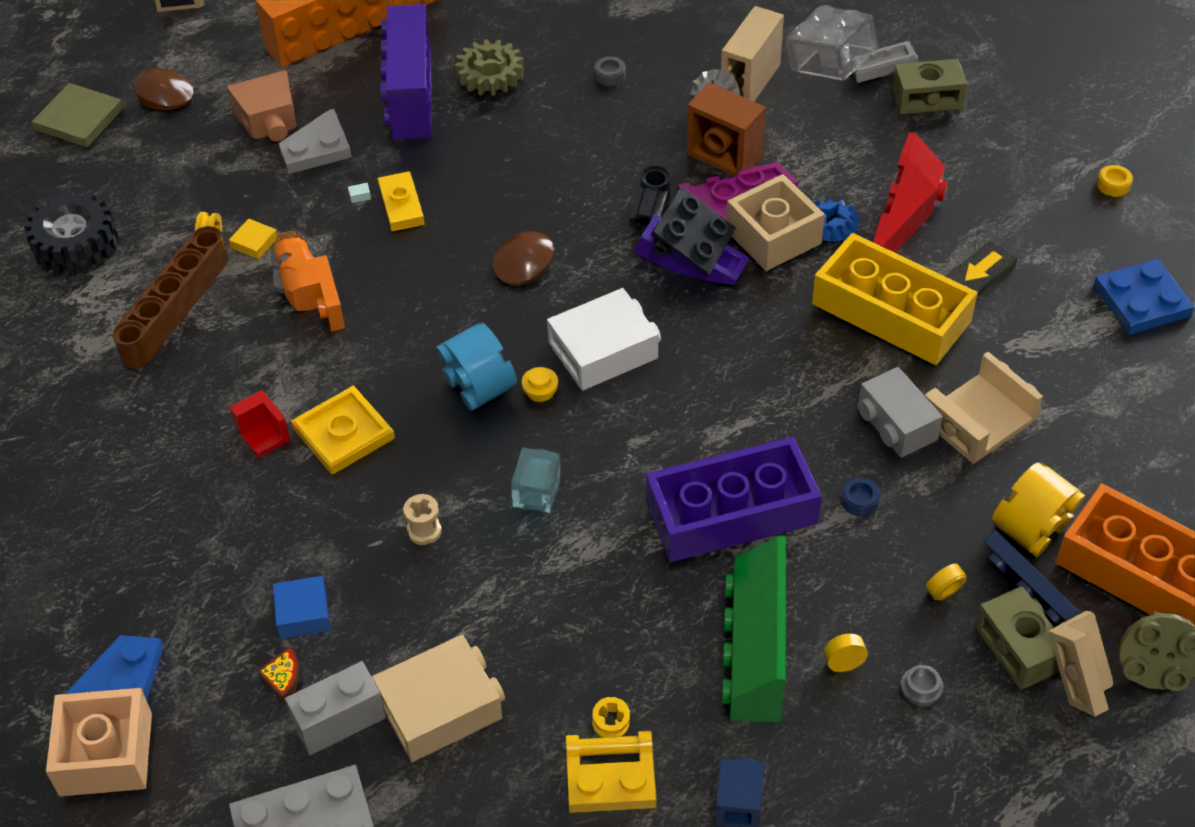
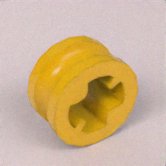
M200 212L196 219L195 231L204 226H213L222 232L220 214L212 213L209 216L207 212Z
M606 697L595 704L592 726L600 737H621L627 732L630 710L623 700L616 697ZM608 712L617 713L618 720H615V725L605 724V717H607Z

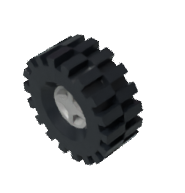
M75 191L74 196H69L68 192L60 193L61 198L54 199L53 196L46 198L47 204L38 203L35 206L36 213L29 212L27 215L28 222L24 223V229L34 259L38 265H42L43 270L49 272L53 269L56 275H62L63 271H67L68 275L72 276L76 275V270L80 269L83 270V273L90 272L89 266L94 264L97 268L104 264L103 257L111 258L113 255L112 249H116L118 245V233L109 206L105 204L102 198L96 200L95 194L88 193L84 197L82 191Z

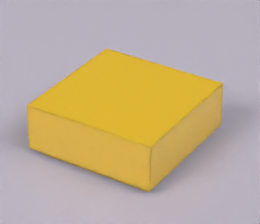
M248 219L229 239L231 249L259 260L278 239L276 229Z

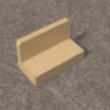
M1085 611L1050 629L1048 632L1069 705L1096 717L1109 709L1104 691L1113 686V679L1095 614Z

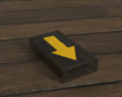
M989 241L945 277L977 291L978 298L1016 267L1017 258Z

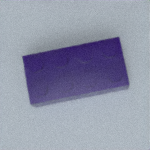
M426 4L387 6V19H382L383 39L387 40H381L382 58L386 59L381 61L382 80H386V82H380L381 100L388 105V107H384L385 126H391L393 139L432 137L431 47Z
M794 437L646 473V503L669 562L816 525L819 522L822 496Z

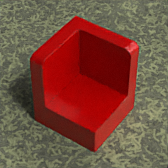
M263 390L229 407L237 433L257 457H262L291 441L285 417Z

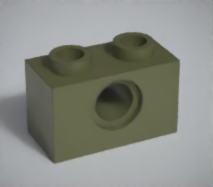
M958 59L895 64L892 91L900 114L963 108L967 81Z
M1023 586L980 605L975 627L1020 690L1060 673L1048 632L1054 627L1045 617L1041 604L1036 599L1031 598Z

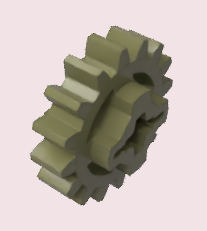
M488 39L484 40V45L474 42L472 43L473 49L463 48V55H457L456 77L459 78L461 86L467 85V91L469 92L478 89L479 95L484 94L485 91H490V94L493 96L496 94V90L500 89L506 93L508 92V85L516 87L518 86L517 80L523 79L524 60L520 56V50H513L511 43L502 46L501 40H497L495 44H490Z

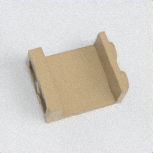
M989 352L985 353L982 357L979 374L949 395L945 396L936 388L924 395L943 416L939 435L973 464L1037 420L1043 395L1033 385L1026 383L1010 370L1007 364L999 361Z

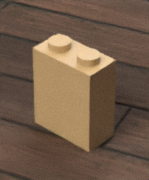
M754 6L722 49L721 70L733 76L739 86L740 96L751 101L756 100L780 66L783 14Z
M463 634L372 676L380 691L385 714L411 763L503 719L501 702L505 700L504 692L495 677L488 678L484 671L486 663L481 651L477 646L471 648Z

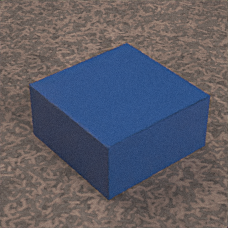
M323 576L273 584L276 626L280 639L331 631L327 590Z

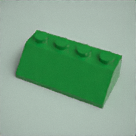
M777 536L735 557L734 574L726 573L725 597L733 598V608L725 607L724 632H732V643L724 642L723 667L731 668V679L723 678L722 704H730V720L781 722L786 678L785 536Z

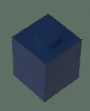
M742 756L731 759L720 758L715 826L759 827L764 762H756Z

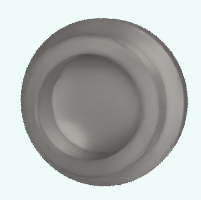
M917 665L903 675L901 692L914 705L930 706L941 698L943 681L938 672L932 667Z

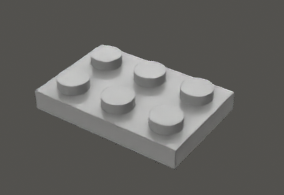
M356 765L229 804L234 827H374Z

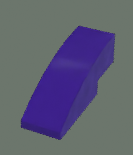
M656 214L633 253L674 272L697 279L732 285L736 283L749 260L748 256L726 245L711 273L707 275L674 249L663 256L658 255L653 250V240L656 237L653 231L661 217Z

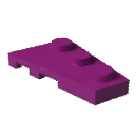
M776 162L741 170L738 176L720 180L718 176L706 178L705 184L691 187L689 183L677 185V192L681 186L726 220L728 200L782 174L797 188L798 180Z

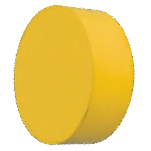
M1119 165L1105 166L1099 172L1097 187L1108 196H1124L1131 189L1133 175L1128 169Z
M951 564L936 573L927 582L925 588L934 600H943L954 594L964 585L967 575L958 564Z
M843 634L835 637L826 645L824 656L831 670L845 672L859 667L866 660L868 651L860 636L856 634Z

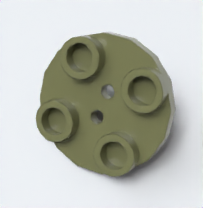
M1154 611L1152 615L1143 617L1129 626L1120 639L1118 651L1125 676L1146 688L1169 689L1171 691H1181L1187 688L1190 684V679L1195 677V625L1176 614H1163Z

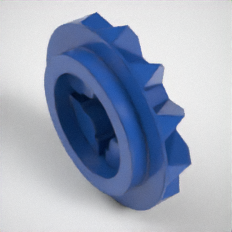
M830 197L825 203L819 200L815 201L814 204L825 214L822 240L837 242L847 239L851 233L855 234L859 226V215L855 214L854 206H845L843 199L839 202H833ZM832 215L837 216V218L832 219V221L826 224V218H830Z

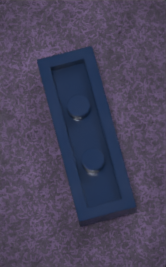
M996 530L984 540L992 552L987 558L1003 574L1008 570L1013 572L1020 579L1015 585L1018 588L1023 586L1031 598L1036 599L1038 597L1048 607L1044 610L1045 615L1056 626L1081 614L1059 590Z

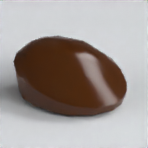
M163 68L146 69L138 74L133 81V88L141 105L151 109H177L187 105L193 98V87L190 82L173 70Z
M536 231L520 232L508 238L497 249L493 258V270L496 277L501 282L510 286L526 285L536 281L550 268L554 253L553 243L546 235Z

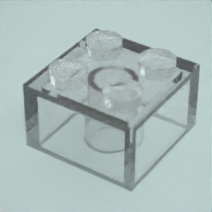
M828 5L816 8L812 14L785 38L791 71L842 81L878 48L873 14L861 13L857 10L837 9Z

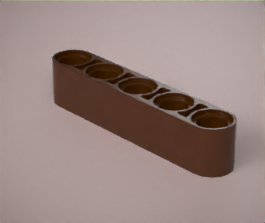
M204 226L194 231L114 328L113 339L123 365L130 368L146 365L224 269L228 262V255L222 232L218 228Z

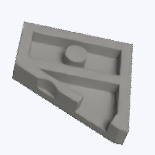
M334 109L328 110L279 143L280 153L288 174L352 158L349 144Z

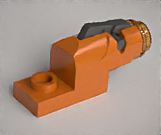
M296 231L281 233L276 238L273 248L274 290L284 293L289 303L297 311H308L318 308L320 318H328L331 332L345 329L341 304L327 255L314 258L309 250L307 240Z

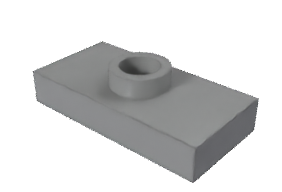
M909 41L848 58L849 67L857 83L878 77H888L894 73L895 64L919 62L918 56Z

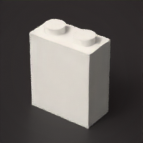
M624 288L547 319L548 343L582 391L658 358V342L661 341L659 329L654 322L649 323L643 315L639 302L636 299H631Z

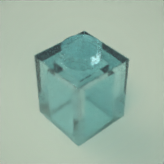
M522 447L511 482L513 507L551 513L561 478L560 453L550 452L545 449L535 450Z

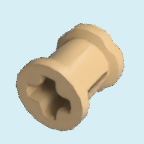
M426 494L410 497L403 507L404 517L408 521L407 533L410 540L419 545L435 542L442 532L439 519L437 518L439 513L437 501Z

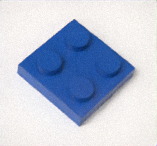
M1158 258L1096 276L1093 287L1128 335L1191 317L1195 309L1193 303Z

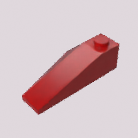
M909 132L898 162L899 170L895 183L891 184L885 212H882L873 243L894 253L933 214L937 201H944L948 188V181H943L945 166L919 136Z

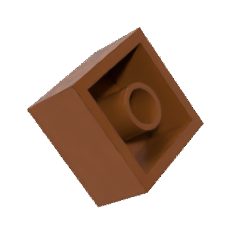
M709 82L688 104L686 154L733 176H738L741 170L753 168L763 157L766 107Z

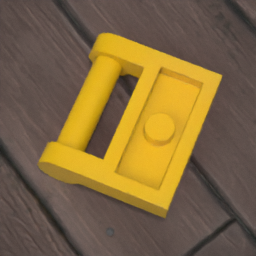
M638 731V736L579 739V735H566L569 813L656 808L651 731ZM639 753L640 758L639 762L580 765V756Z

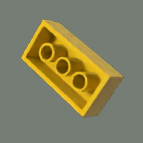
M851 233L815 274L812 304L937 366L971 323L978 292Z

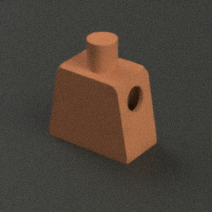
M286 70L227 86L233 112L252 138L259 139L269 136L272 141L278 142L286 138L287 130L294 129L297 126Z

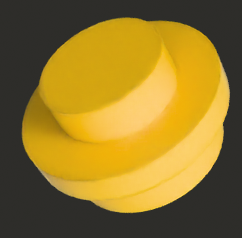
M545 367L530 369L522 377L523 391L531 400L537 402L549 400L558 388L556 373Z

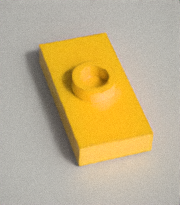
M410 171L379 177L378 184L391 231L425 225Z

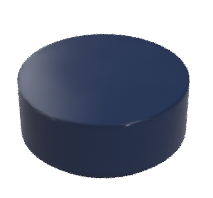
M861 477L850 479L842 488V507L848 513L855 516L871 515L878 509L881 496L880 489L870 479Z

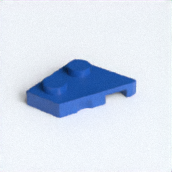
M120 635L65 694L141 688L147 701L163 651L161 640L159 638Z

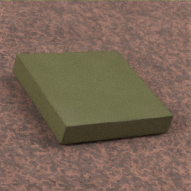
M69 83L37 115L32 124L36 131L88 147L124 109L121 99Z

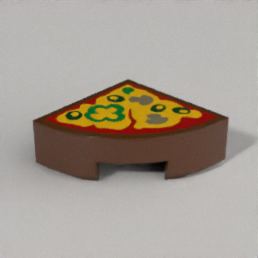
M290 646L257 670L259 678L284 704L286 703L285 698L295 693L300 675L298 658Z

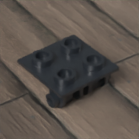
M681 186L653 231V234L656 236L653 240V250L656 254L663 256L674 249L705 274L709 275L736 227Z

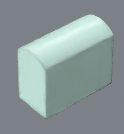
M368 183L348 187L351 203L371 199Z

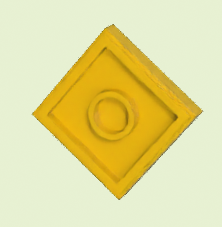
M354 385L291 420L293 430L331 475L395 439L394 430Z

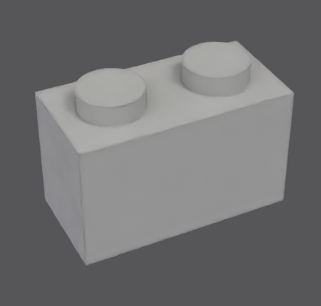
M899 367L861 384L858 410L864 420L870 421L880 433L883 442L888 447H892L901 458L938 440L943 416Z
M363 661L285 698L292 723L309 756L386 718L380 691Z

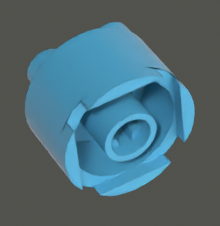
M484 323L473 325L436 347L438 356L444 365L447 366L442 369L446 380L452 388L459 385L463 390L460 394L470 411L479 408L517 385V377L510 360L504 361L500 353L503 350L502 345Z

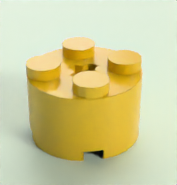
M1037 462L1013 485L1011 489L1014 492L1008 501L1003 499L992 516L991 522L1029 553L1039 557L1052 540L1049 536L1054 531L1059 534L1063 533L1075 517L1072 513L1080 506L1086 496L1042 462Z

